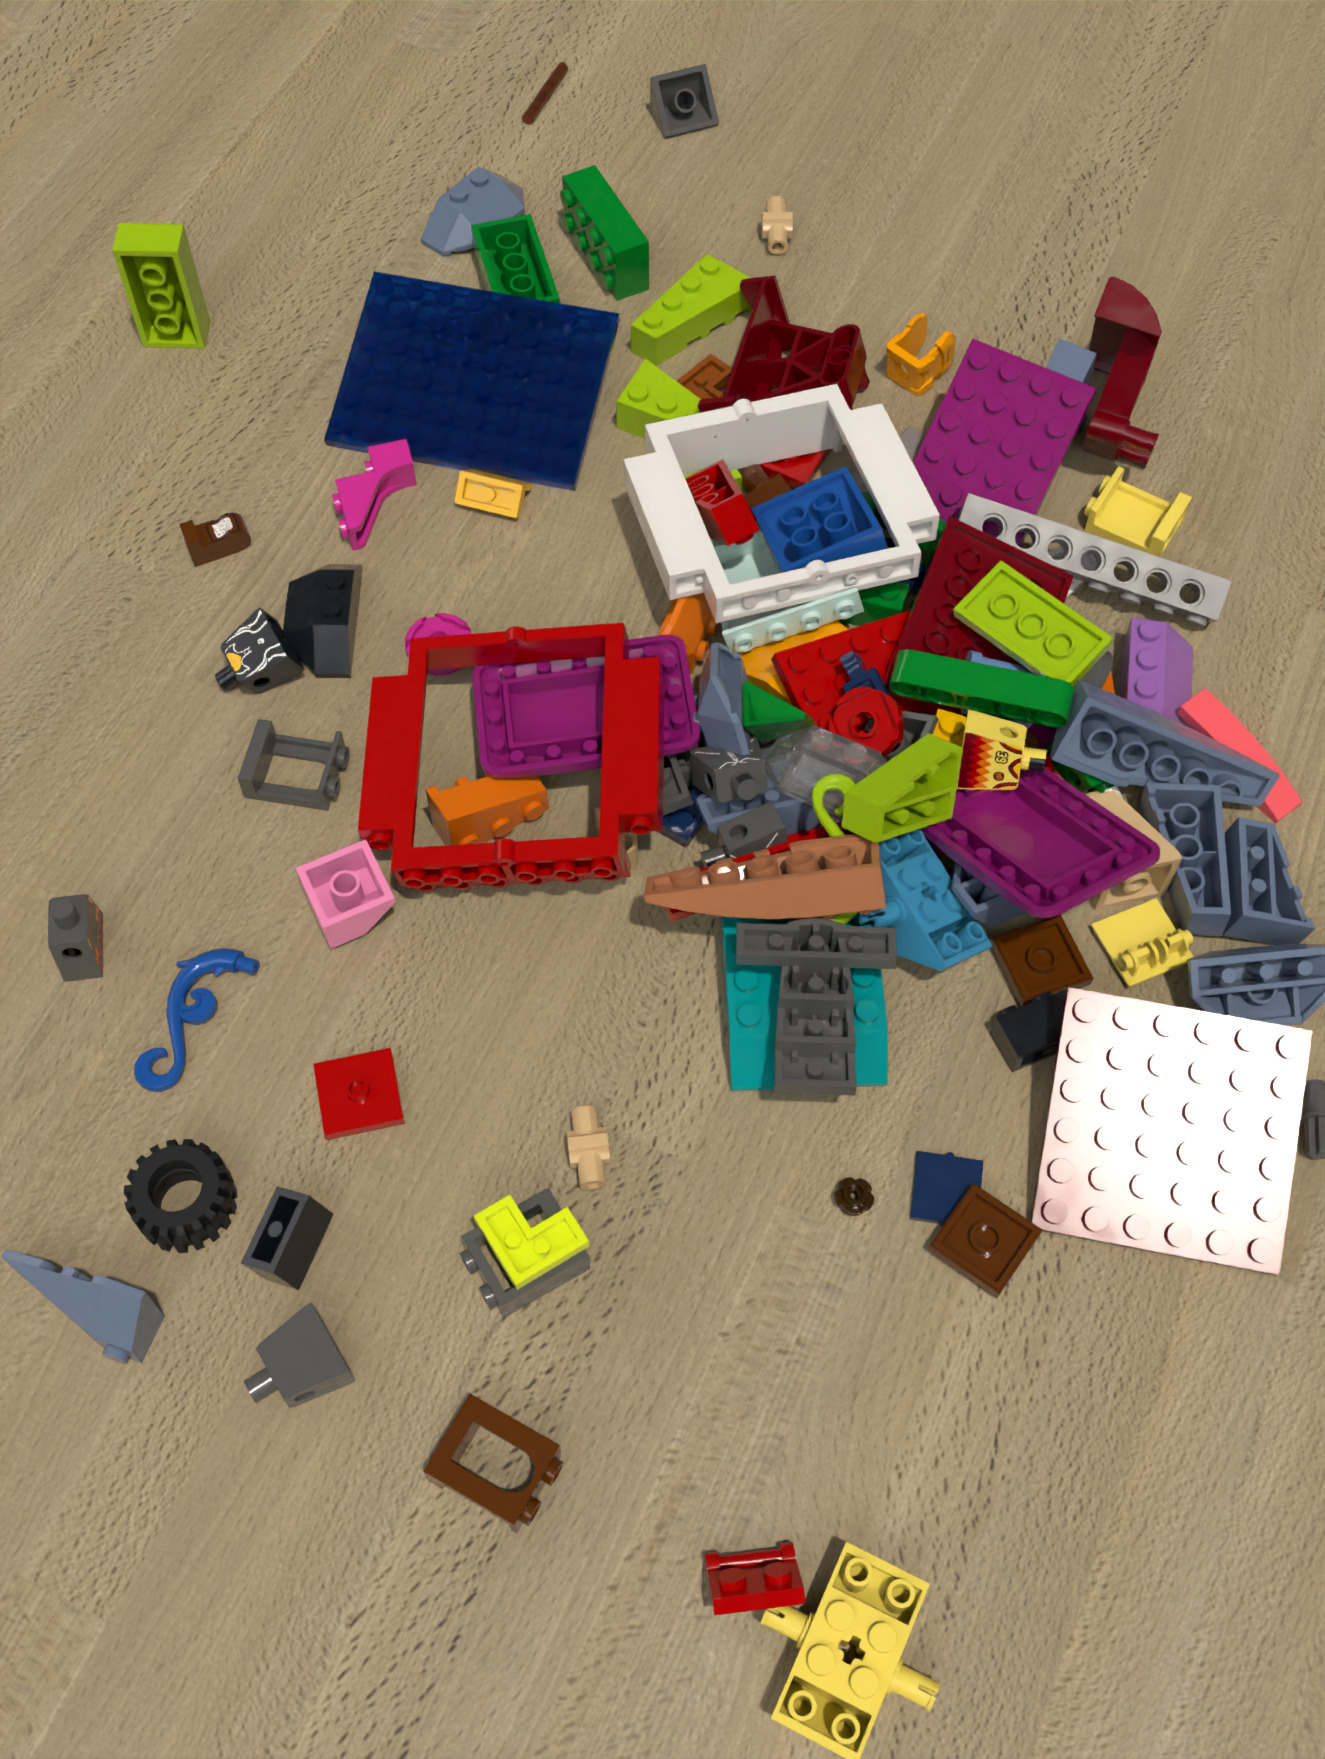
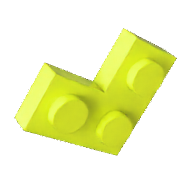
M511 1195L474 1215L476 1224L516 1290L589 1247V1240L568 1207L532 1228L527 1223Z

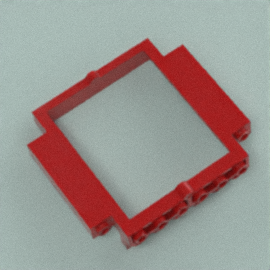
M624 622L529 630L513 626L508 628L507 631L411 638L408 675L372 677L358 821L360 836L363 840H367L370 848L388 850L393 847L391 870L399 884L423 892L446 887L466 890L472 886L481 885L502 888L516 883L538 886L552 881L574 884L587 879L616 881L622 877H631V862L625 848V833L646 835L652 831H663L665 675L660 657L629 659L630 642ZM605 657L599 836L514 841L501 838L494 841V843L413 847L427 672L429 669Z

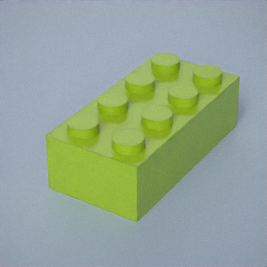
M118 223L112 252L143 347L205 349L210 318L184 224Z

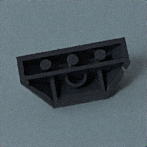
M327 564L289 582L283 631L299 660L309 668V671L316 678H351L363 571L362 564Z

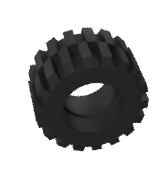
M175 1139L166 1141L167 1147L160 1149L157 1144L150 1148L152 1154L146 1158L141 1155L136 1160L139 1166L137 1170L130 1169L127 1178L131 1184L124 1185V1195L128 1200L124 1202L125 1207L135 1225L153 1245L157 1243L162 1250L168 1252L174 1246L178 1253H187L188 1246L193 1245L197 1251L205 1248L203 1241L210 1238L214 1242L220 1237L217 1232L220 1227L227 1230L231 1224L227 1215L235 1214L237 1205L233 1199L237 1198V1190L220 1156L215 1151L212 1152L209 1146L202 1142L196 1146L191 1139H184L182 1145H178ZM190 1180L202 1183L199 1196L187 1208L174 1212L161 1210L165 1194L174 1185Z

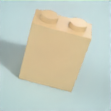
M1114 790L1103 793L1094 791L1085 794L1155 841L1160 848V858L1156 864L1090 898L1094 911L1164 896L1182 860L1180 852Z

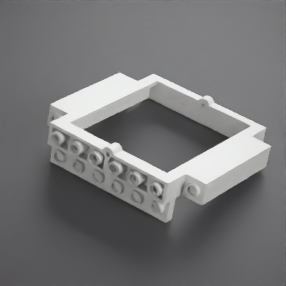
M837 384L750 402L748 399H740L730 407L646 424L645 449L647 454L623 459L624 485L669 600L704 593L716 623L815 601L854 587L862 590L918 577L921 550L918 544L936 540L940 514L883 404L850 410ZM843 439L896 547L827 563L822 560H814L805 568L729 585L684 475L702 470L722 459L728 469L732 470L832 448L836 453L842 450Z

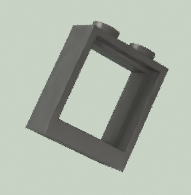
M549 1187L517 1205L526 1221L539 1214L544 1221L562 1210ZM479 1227L461 1236L465 1250L459 1254L471 1275L478 1272L485 1284L479 1287V1290L490 1310L498 1307L503 1318L590 1269L589 1255L584 1249L522 1288L516 1290L513 1287L505 1292L480 1247L488 1242Z

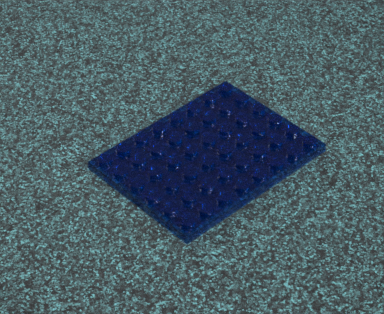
M374 271L324 441L327 446L369 453V446L406 439L412 461L457 470L473 469L529 483L576 491L620 322L619 313Z

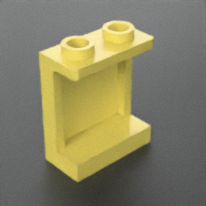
M1118 466L1112 477L1106 475L1098 491L1099 497H1092L1084 512V515L1088 516L1084 530L1096 536L1161 557L1185 519L1192 497L1180 492L1172 504L1123 482L1122 477L1125 469Z

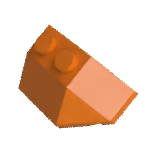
M704 593L674 599L657 636L675 635L683 640L691 675L694 673L698 661L704 662L709 649L708 638L710 635H716L720 623L715 622Z

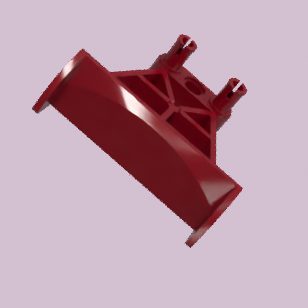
M776 275L742 279L740 289L753 310L723 397L699 400L697 406L700 413L733 406L740 399H748L750 402L833 384L838 385L849 409L853 410L852 406L857 391L866 389L870 383L865 368L867 354L860 328L854 324H847L830 333L790 324ZM783 351L790 352L789 357L781 358ZM777 388H779V389L776 390V391L770 392L771 389H777Z
M1112 276L1107 281L1094 315L1095 322L1089 346L1090 351L1097 353L1094 370L1109 374V377L1089 425L1082 450L1112 461L1121 458L1146 468L1159 434L1132 426L1129 419L1145 383L1162 330L1157 313L1149 300L1133 285Z

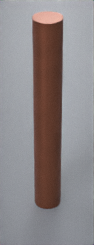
M560 62L523 114L522 120L525 124H532L567 73L568 66L565 63Z

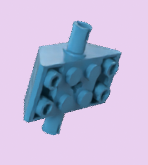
M921 829L879 842L886 908L877 909L869 914H860V925L872 921V924L865 927H895L897 955L939 971L946 970L993 947L982 926L970 915L951 890L953 874L948 875Z

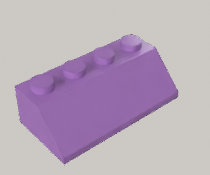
M1131 618L1122 646L1120 697L1191 728L1177 713L1180 706L1192 698L1193 647L1167 622Z

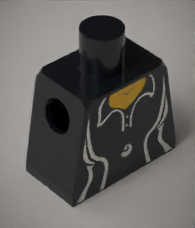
M259 607L221 644V651L228 665L217 672L215 678L226 691L231 690L240 683L253 693L258 694L305 670L277 619Z

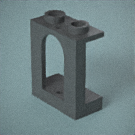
M258 719L238 776L244 798L328 811L332 798H337L339 794V775L341 768H346L348 765L350 750L349 747L345 746L343 735L340 731H336L333 743L279 735L275 733L272 721ZM273 756L325 764L318 789L309 790L264 783Z

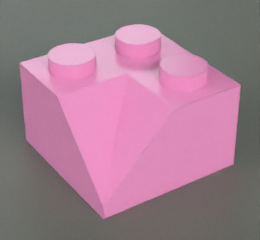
M366 839L296 868L304 894L330 949L365 935L396 902Z

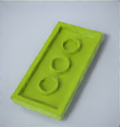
M1000 561L953 609L954 617L1034 674L1061 679L1071 683L1073 686L1113 646V637L1003 561Z

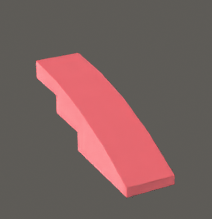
M1206 688L1180 706L1177 715L1194 730L1240 752L1279 774L1280 777L1262 805L1256 806L1275 824L1301 805V798L1258 740Z

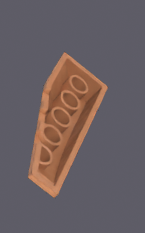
M857 834L803 840L790 843V851L770 855L769 850L764 849L753 852V859L740 863L734 862L732 858L716 861L708 870L700 872L698 867L693 866L647 877L644 892L645 903L686 912L755 919L810 917L828 919L838 914L851 912L869 914L877 909L886 908L879 842L874 843Z

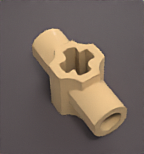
M772 196L766 202V212H762L761 238L768 239L770 253L783 254L788 249V238H792L793 212H786V202L783 197Z
M590 1105L579 1106L571 1110L573 1131L566 1132L570 1168L578 1169L579 1186L581 1189H600L606 1185L604 1164H610L606 1127L599 1128L596 1107Z

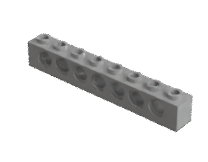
M970 493L965 497L957 519L982 532L983 523L993 521L1000 529L999 536L995 538L1073 575L1072 583L1075 582V579L1087 582V588L1095 592L1107 594L1108 590L1120 593V599L1125 602L1140 605V602L1143 601L1154 605L1152 610L1164 615L1172 616L1173 612L1185 615L1186 622L1197 626L1205 627L1206 623L1210 624L1218 621L1232 581ZM1016 533H1028L1032 539L1031 547L1028 549L1020 548L1015 542ZM1050 543H1058L1063 547V559L1056 560L1049 555L1048 546ZM1088 553L1095 557L1097 566L1094 571H1088L1081 565L1083 554ZM1117 564L1127 567L1129 578L1126 582H1121L1115 578L1114 567ZM1149 575L1157 576L1161 580L1162 587L1159 593H1154L1148 589L1147 578ZM1182 586H1187L1193 590L1194 600L1191 604L1181 600L1179 593Z

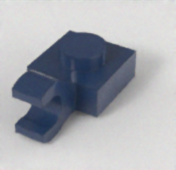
M851 651L840 657L851 679L842 685L845 693L859 687H871L881 690L891 697L878 670L873 667L866 671V666L859 653L855 655L854 651Z
M694 787L690 793L693 801L692 805L663 815V831L661 832L688 846L704 824L696 805V799L704 793L697 787Z

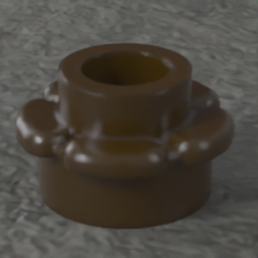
M848 1177L839 1182V1189L834 1193V1200L843 1213L849 1216H859L871 1209L874 1203V1195L871 1194L872 1187L866 1180L862 1178L854 1180V1178ZM852 1193H857V1194H858V1198H857V1199L851 1198V1194H852Z

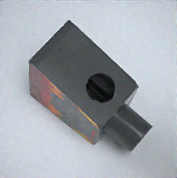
M86 894L56 897L49 900L48 946L64 982L103 977V913L91 897ZM74 948L79 949L82 954L77 956Z

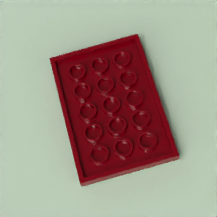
M950 516L944 524L883 681L890 695L933 715H936L939 708L967 717L966 714L961 713V708L911 699L893 693L889 689V683L897 653L901 650H915L965 660L967 653L972 650L982 653V657L1021 665L954 617L953 609L1000 561L1009 565L1062 603H1065L1074 576Z

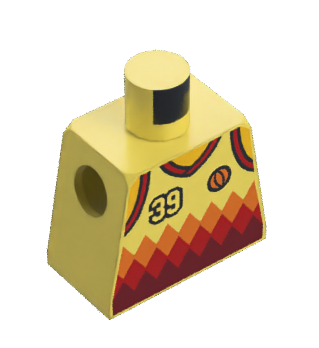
M968 710L957 789L1014 790L1018 787L1021 769L1036 772L1044 771L1047 750L1024 747L1027 728L1024 725Z

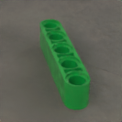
M901 650L897 653L889 683V689L902 697L1049 727H1062L1068 723L1075 691L1071 683L1061 679L915 650Z

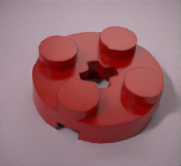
M871 687L855 688L845 693L836 703L837 709L834 712L833 718L830 717L829 734L835 747L858 762L879 760L888 755L895 746L902 742L904 737V720L900 706L892 697L881 690ZM864 716H867L870 720L874 719L872 730L868 733L864 730H858V727L863 724L862 718Z

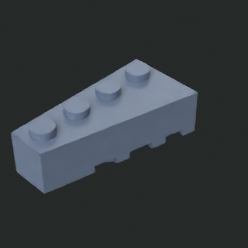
M1145 783L1138 805L1141 815L1180 852L1182 857L1168 887V892L1182 931L1189 930L1192 935L1222 936L1231 916L1221 785Z

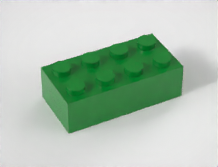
M596 165L562 176L563 190L560 191L561 202L564 206V214L561 215L562 225L567 233L570 232L574 237L577 249L580 252L583 251L586 255L591 270L596 271L600 276L604 289L606 291L609 290L616 301L649 290V241Z
M531 214L471 225L474 255L492 311L497 313L501 339L562 327L560 297Z

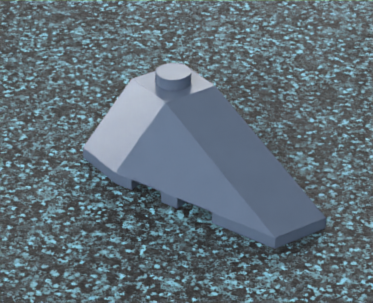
M8 1249L4 1250L1 1257L29 1284L104 1349L102 1354L105 1357L122 1364H126L128 1358L140 1363L143 1362L165 1317L145 1291L96 1274L93 1279H90L81 1274L77 1269L64 1266L62 1272L57 1273V1267L43 1259Z

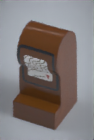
M226 513L215 521L211 520L199 525H194L193 520L180 523L195 567L243 551L251 542L245 522L238 513Z

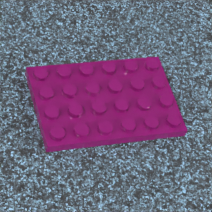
M972 338L913 462L940 514L939 519L945 522L950 516L958 519L964 499L968 493L1037 516L1096 394V388ZM986 521L983 523L982 530L984 533L993 537L999 536L1000 529L995 522ZM1026 532L1016 533L1015 542L1020 548L1028 534Z

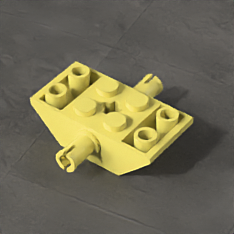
M846 1542L815 1614L811 1612L808 1616L790 1606L766 1609L760 1624L798 1642L796 1647L800 1649L773 1711L771 1720L844 1759H860L886 1694L890 1695L891 1691L930 1711L936 1699L934 1696L938 1693L941 1682L934 1681L903 1665L904 1659L900 1658L930 1583ZM848 1643L853 1644L857 1647L856 1653L860 1655V1659L855 1658L851 1664H846L842 1661L844 1652L838 1649V1645L846 1647Z

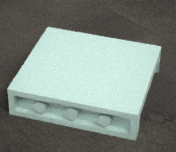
M760 528L759 531L753 533L752 539L740 545L733 543L727 546L711 539L729 585L780 573ZM854 587L815 601L721 622L723 628L722 635L732 653L747 652L773 641H781L786 637L807 630H814L840 619L850 618L855 614L864 612L858 589Z

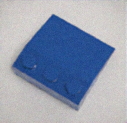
M847 466L751 508L780 573L805 568L814 560H822L827 563L888 549L883 530Z

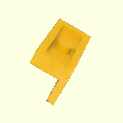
M474 469L460 470L454 503L513 518H520L525 491L532 490L533 483Z

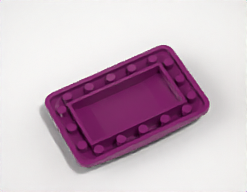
M675 635L630 639L629 659L660 657L665 675L664 756L693 749L700 741L699 723L694 722L693 719L696 705L683 640ZM605 657L476 666L472 676L480 762L483 771L494 778L558 774L601 768Z
M1045 767L1043 772L1021 769L1018 787L1014 790L957 789L952 818L920 828L930 841L967 872L1015 906L1039 918L1057 916L1153 866L1160 858V848L1155 841Z

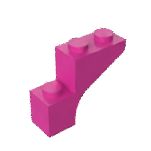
M406 439L369 446L370 461L364 462L366 473L335 479L338 493L332 494L336 514L343 513L344 518L338 519L342 538L350 539L353 551L360 550L366 546L385 499L400 489L417 485L414 465Z

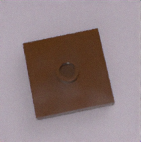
M1061 915L991 938L992 949L1021 1007L1029 1004L1033 998L1044 992L1054 994L1064 989L1066 990L1068 987L1079 989L1091 985L1094 979Z
M973 1183L929 1245L928 1251L998 1298L1043 1229Z

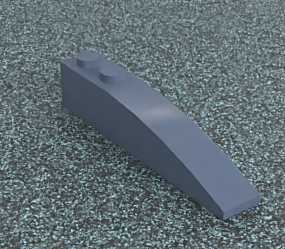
M1079 679L1074 686L1075 691L1068 723L1065 726L1056 728L1050 754L1051 760L1116 786L1127 787L1129 784L1144 787L1145 783L1221 785L1222 801L1254 806L1262 805L1280 777L1277 772L1190 727Z

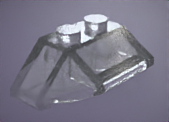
M815 725L779 737L764 755L766 773L776 791L813 806L812 789L823 776L833 773L843 774L850 777L857 784L887 763L879 751ZM829 791L824 795L823 805L828 813L835 815V809L839 808L843 803L844 798L842 794L838 791Z

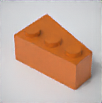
M485 773L486 777L470 782L467 777L456 779V786L441 791L436 786L426 788L425 790L433 828L445 845L486 843L495 837L507 835L514 827L527 820L532 821L539 818L549 809L547 789L538 776L494 778Z

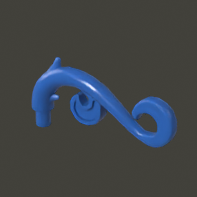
M220 948L212 949L194 958L176 963L177 967L183 969L177 974L171 985L166 1009L169 1034L174 1053V1064L168 1073L157 1075L153 1073V1065L160 1058L168 1057L169 1054L166 1049L162 1047L153 1048L141 1054L135 1062L134 1075L142 1088L150 1092H162L172 1088L179 1082L185 1067L186 1056L183 1022L192 1025L204 1024L217 1011V999L210 990L205 988H197L191 991L190 996L196 1002L191 1006L186 1005V996L192 985L199 978L213 971L214 976H218L224 971L237 973L239 970L255 975L260 966L258 960L244 956L243 951Z

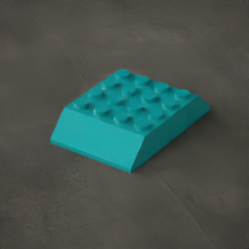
M858 913L845 926L865 927L873 922L869 921L860 925V913ZM720 916L731 1092L774 1090L775 1035L782 967L736 964L737 923L788 924V922L793 921V918L755 919ZM850 968L854 994L853 1014L856 1035L855 1064L857 1087L887 1086L888 1027L881 969Z

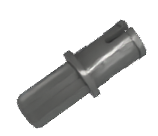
M1318 1079L1307 1080L1303 1097L1304 1113L1301 1114L1300 1120L1305 1128V1153L1313 1160L1325 1159V1081Z

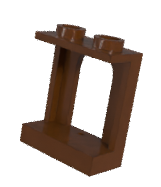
M470 1394L423 1472L429 1482L441 1489L444 1486L506 1522L510 1525L512 1531L518 1533L523 1523L529 1526L541 1506V1501L537 1497L545 1483L550 1486L553 1485L562 1470L564 1462L559 1460L562 1455L559 1444ZM479 1427L522 1450L531 1458L534 1464V1475L532 1481L525 1489L515 1493L502 1491L457 1465Z

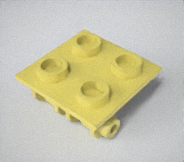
M1157 898L1091 924L1093 931L1128 988L1186 965L1187 959L1194 957L1189 950V945L1193 944L1194 941L1192 934L1189 930L1182 931L1174 927Z

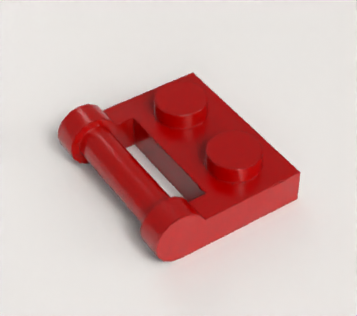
M793 1542L779 1543V1548L720 1556L718 1551L704 1553L714 1616L805 1604L804 1585L798 1568Z

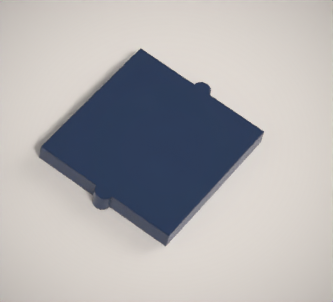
M917 1151L910 1220L936 1223L942 1228L971 1185L974 1183L981 1188L983 1160L956 1157L952 1152L943 1155Z

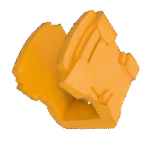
M924 313L917 314L907 324L902 333H898L887 343L886 376L915 396H921L933 386L934 378L939 379L952 366L955 352V335L951 331H945L927 355L920 360L914 357L919 353V349H921L926 340L928 325L927 316ZM901 364L907 369L908 373L901 367Z

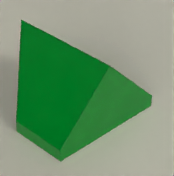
M745 680L742 686L744 727L762 743L813 727L815 721L807 713Z

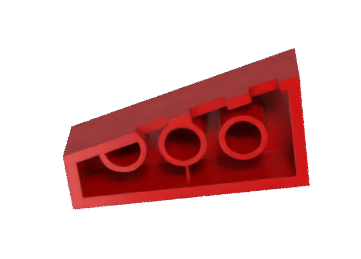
M723 459L685 478L711 539L727 546L733 543L740 545L752 539L753 533L759 531L750 508Z

